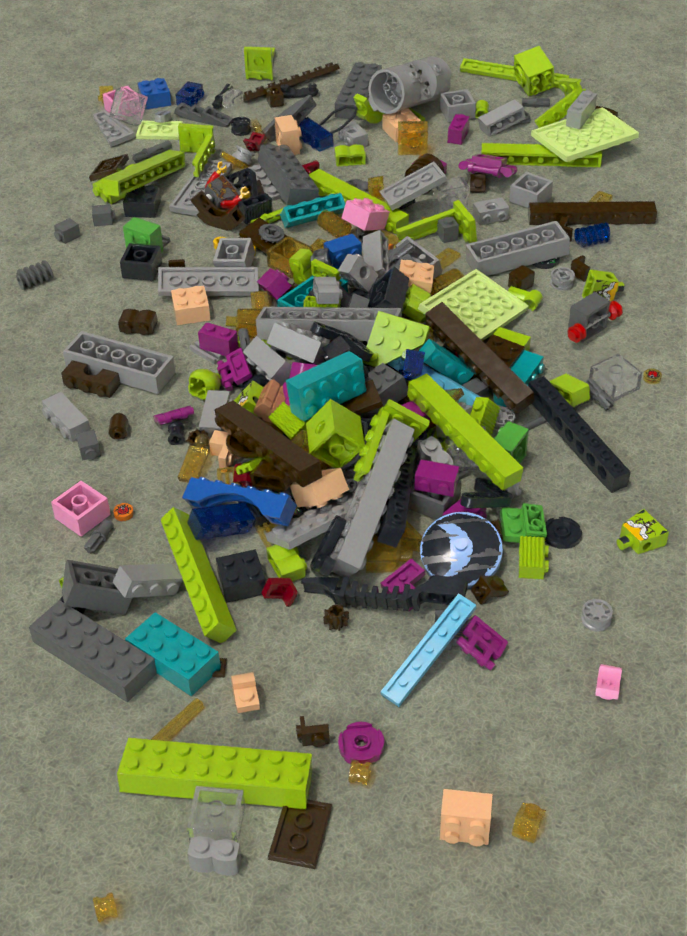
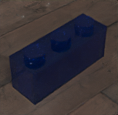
M306 117L298 125L301 129V136L299 138L303 142L308 143L313 149L320 152L334 146L333 134L309 117Z
M406 349L401 354L399 374L405 380L412 381L422 375L425 352Z
M246 502L194 508L191 510L187 523L195 539L201 540L246 534L251 531L255 518Z

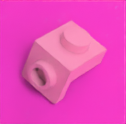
M600 665L596 696L606 700H618L622 668Z

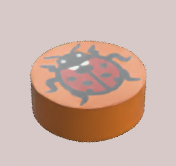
M128 503L118 504L113 510L114 517L118 521L130 520L134 515L133 507Z

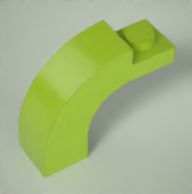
M356 94L353 97L358 108L356 116L372 124H377L383 120V114L385 113L379 110L374 112L368 98L360 94Z

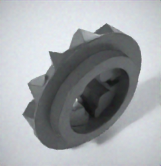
M264 224L259 229V235L262 240H266V243L271 242L273 244L283 240L284 231L275 224Z

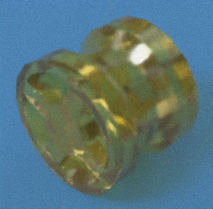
M353 759L350 765L348 782L352 784L360 782L362 785L368 786L371 762L363 764Z
M112 892L107 893L102 898L98 896L92 898L98 923L103 922L108 917H118Z

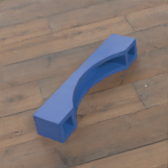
M191 477L182 497L189 505L202 509H209L225 502H246L258 507L271 523L289 526L297 506L291 499V496L286 493L275 494L267 489L259 491L251 486L244 488L236 483L229 485L220 480L213 482L204 477H199V479Z

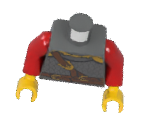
M221 161L217 164L218 170L214 171L208 179L204 193L217 208L231 209L237 206L238 202L243 201V198H250L251 193L247 187H242L239 192L224 175H220L227 171V165L221 168L223 165Z

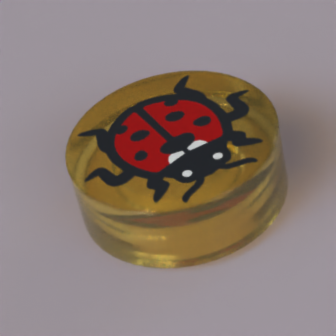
M647 369L643 374V380L648 384H658L662 378V373L657 369Z

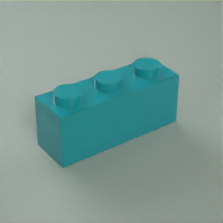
M430 338L418 351V354L426 364L461 386L467 383L474 375L467 363L464 364L458 357Z

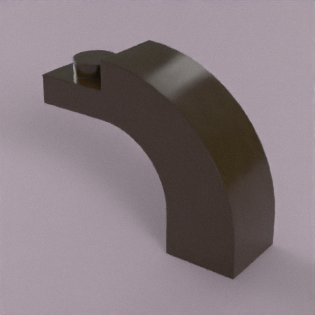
M202 190L190 199L199 211L196 214L198 218L209 226L228 231L237 227L245 219V216L237 206L229 210L217 208Z

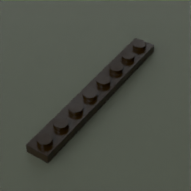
M327 63L324 68L319 66L313 68L314 71L312 72L307 70L302 72L303 75H292L289 80L287 78L280 79V83L272 82L267 84L268 87L265 88L280 87L282 84L284 86L285 84L291 86L340 69L339 64ZM260 86L255 88L256 91L254 92L252 90L245 91L244 95L240 96V100L243 102L265 95L266 89Z

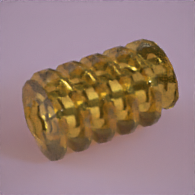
M322 211L317 219L318 226L336 238L349 235L352 228L351 223L332 211Z
M453 268L435 277V279L433 278L430 293L434 295L464 277L463 273Z

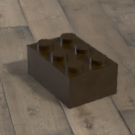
M492 335L486 343L509 368L513 366L525 350V346L496 335ZM474 374V375L470 378V379L478 378L480 381H482V380H481V377H480L478 374H477V375Z

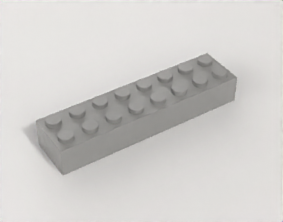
M263 307L256 318L257 337L268 340L274 323L281 324L283 321L295 324L300 329L310 331L313 322L316 321L348 332L359 341L368 342L378 311L402 318L401 308Z
M396 419L391 420L385 426L371 469L358 483L344 518L346 519L345 527L329 556L336 560L332 572L343 578L350 577L352 574L355 575L358 570H362L367 561L365 558L366 552H369L373 546L374 541L372 537L380 528L381 523H379V519L385 514L387 510L386 501L390 499L394 492L393 483L398 480L401 474L399 468L404 464L408 455L406 450L414 441L412 435L415 429Z

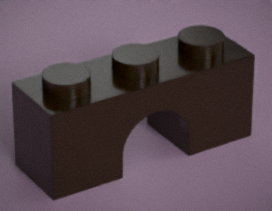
M73 360L61 372L64 386L79 389L85 393L97 394L100 397L111 398L121 385L118 372L102 369L96 375H89L88 364Z

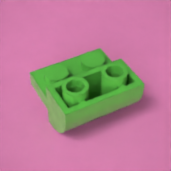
M523 503L521 509L501 507L500 518L504 542L519 543L520 536L546 538L547 531L542 505Z

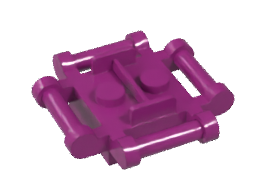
M484 154L473 155L472 159L468 158L459 163L461 170L468 168V172H472V174L481 172L493 174V176L498 178L503 177V175L510 177L518 171L516 166L507 164V158Z

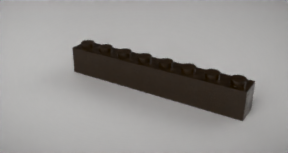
M655 201L529 202L528 219L529 225H542L554 221L560 222L562 216L569 218L568 225L655 224L657 209Z
M440 302L425 313L426 325L431 327L430 330H434L441 341H445L452 352H456L460 360L464 364L467 363L475 375L478 374L481 377L485 386H490L493 389V393L497 398L501 397L509 410H513L518 414L534 402V392L443 302Z
M234 400L214 409L216 415L215 423L218 427H221L229 435L235 437L238 442L246 445L249 450L257 453L260 458L265 459L271 466H274L282 474L288 476L294 483L296 482L301 487H305L322 478L321 465L318 459Z

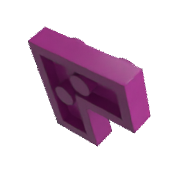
M410 559L380 583L381 588L383 589V586L389 587V594H392L394 586H399L400 594H403L405 584H410V588L415 589L413 585L423 578L426 573L421 566Z

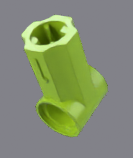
M512 286L508 289V292L529 306L528 309H531V311H534L543 299L542 294L538 290H531L529 292Z

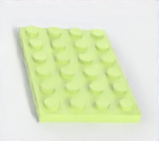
M602 107L594 110L580 129L567 127L565 119L531 130V136L565 162H570L574 159L582 158L586 155L639 137V132Z
M475 269L420 303L418 310L425 315L426 312L440 302H443L473 333L484 341L493 335L498 327L503 328L526 312L529 306Z

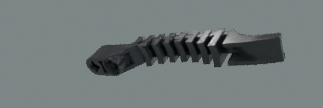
M440 575L430 576L428 581L415 589H411L410 584H405L403 594H400L399 586H394L392 594H389V587L383 586L382 593H379L378 586H373L372 591L369 592L368 584H363L360 592L358 581H353L351 587L349 577H344L341 587H337L339 578L309 577L302 578L301 581L304 592L326 595L333 600L334 604H341L343 607L351 605V607L357 608V605H361L362 608L366 609L368 606H372V609L382 607L383 610H388V607L396 611L399 608H403V611H409L411 607H413L414 611H419L421 604L424 602L450 605L458 593L465 597L468 588L467 581L462 578Z

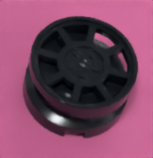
M247 117L233 118L231 120L232 134L236 136L248 135L251 132L250 119Z

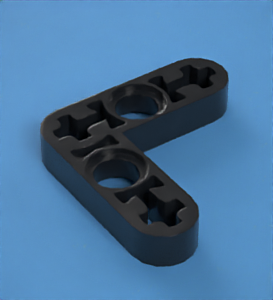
M245 168L225 176L236 189L242 187L249 188L251 186L250 198L258 196L256 172L252 169ZM238 177V182L234 184L235 179Z
M316 321L313 322L310 328L312 333L332 341L341 336L352 348L355 355L366 362H370L374 354L348 332Z
M476 478L474 490L477 492L462 493L460 502L462 506L467 508L511 507L513 495L506 490L502 491L489 479Z
M338 515L334 517L311 561L310 568L326 577L329 576L334 568L336 560L329 556L345 527L346 519Z

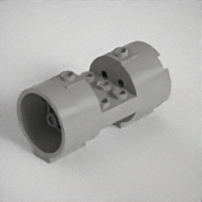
M433 56L381 69L375 72L370 79L368 101L374 112L379 110L385 114H392L440 99V93L449 92L451 88V70L443 59Z

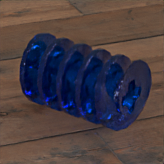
M605 222L598 225L594 224L593 226L576 228L574 232L575 241L577 244H581L583 248L586 247V243L588 246H591L592 242L594 245H597L598 241L600 244L604 241L608 243L610 240V227Z

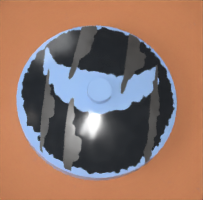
M455 512L440 517L428 527L422 537L420 554L423 567L429 576L440 575L462 578L468 583L467 589H471L480 576H494L501 564L503 549L498 531L487 519L469 512Z

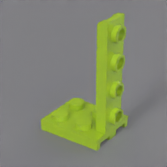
M244 47L246 79L273 80L275 47Z
M561 78L558 80L560 89L564 92L565 97L534 121L538 128L556 123L567 115V110L582 91H586L580 85L581 79Z
M179 123L180 151L197 153L192 161V165L195 166L193 176L199 177L204 170L205 164L208 162V158L211 157V154L215 153L214 126Z
M459 200L453 202V209L396 229L397 241L400 242L407 236L412 240H416L437 232L438 220L453 217L459 225L458 233L463 235L464 241L469 243L477 242L476 221Z
M389 399L387 404L379 410L377 415H374L370 422L372 428L365 436L367 442L359 453L361 459L358 460L354 467L356 473L353 480L360 482L364 475L369 473L385 426L391 420L396 419L415 429L412 435L414 441L429 426L430 420Z

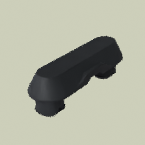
M310 83L307 88L301 89L289 88L287 84L280 86L284 98L306 97L307 95L315 97L319 92L315 83L313 85Z

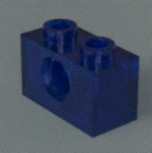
M187 81L175 94L176 106L181 102L190 107L194 104L197 105L198 101L204 97L203 84Z

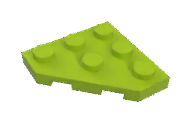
M378 311L366 346L374 354L370 362L362 360L363 364L377 367L382 363L386 365L408 354V352L420 348L425 344L431 327Z

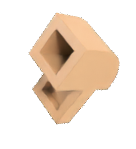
M214 430L209 442L210 454L219 456V470L227 471L229 465H233L234 459H240V457L228 451L226 446L228 433Z
M250 672L231 676L237 713L259 710L260 705L254 673Z

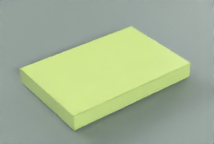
M140 121L136 139L179 140L178 124L183 123V121L161 123Z

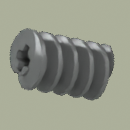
M43 260L41 263L37 262L35 266L30 265L29 268L24 267L23 270L18 269L16 274L17 281L22 290H25V284L31 288L30 282L36 286V280L43 283V278L49 281V276L54 277L52 269L46 260Z

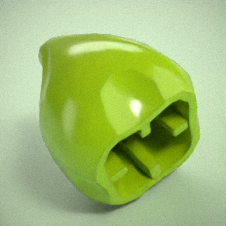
M196 369L190 374L188 389L192 396L206 400L208 390L219 391L221 385L220 374L214 373L209 369Z

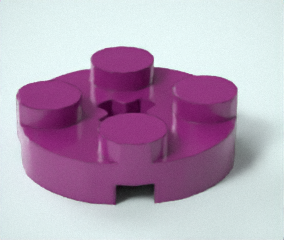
M368 722L351 723L339 735V752L349 764L368 765L376 762L381 758V754L384 751L383 733L379 729L377 730L372 727V724ZM360 740H363V743H365L366 745L358 746L356 744H358Z

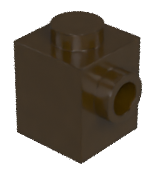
M279 86L265 88L266 100L270 108L284 106V96Z
M521 265L509 273L508 287L512 286L522 290L529 289L534 285L535 272Z

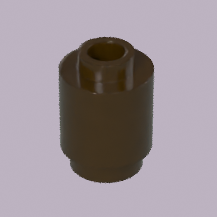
M116 413L110 418L108 434L112 439H124L127 436L128 419L124 414Z

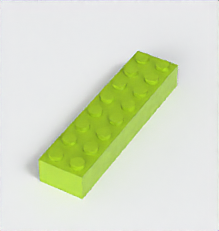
M128 738L117 771L119 791L134 794L306 809L312 778V754Z

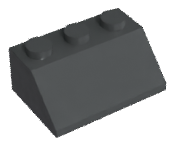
M73 560L66 561L62 586L65 605L125 615L132 598H124L114 585L113 580L118 571L117 568Z

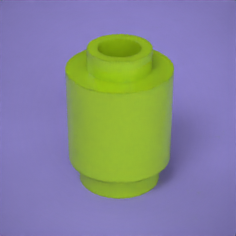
M485 100L476 102L475 117L478 119V117L489 112V104Z

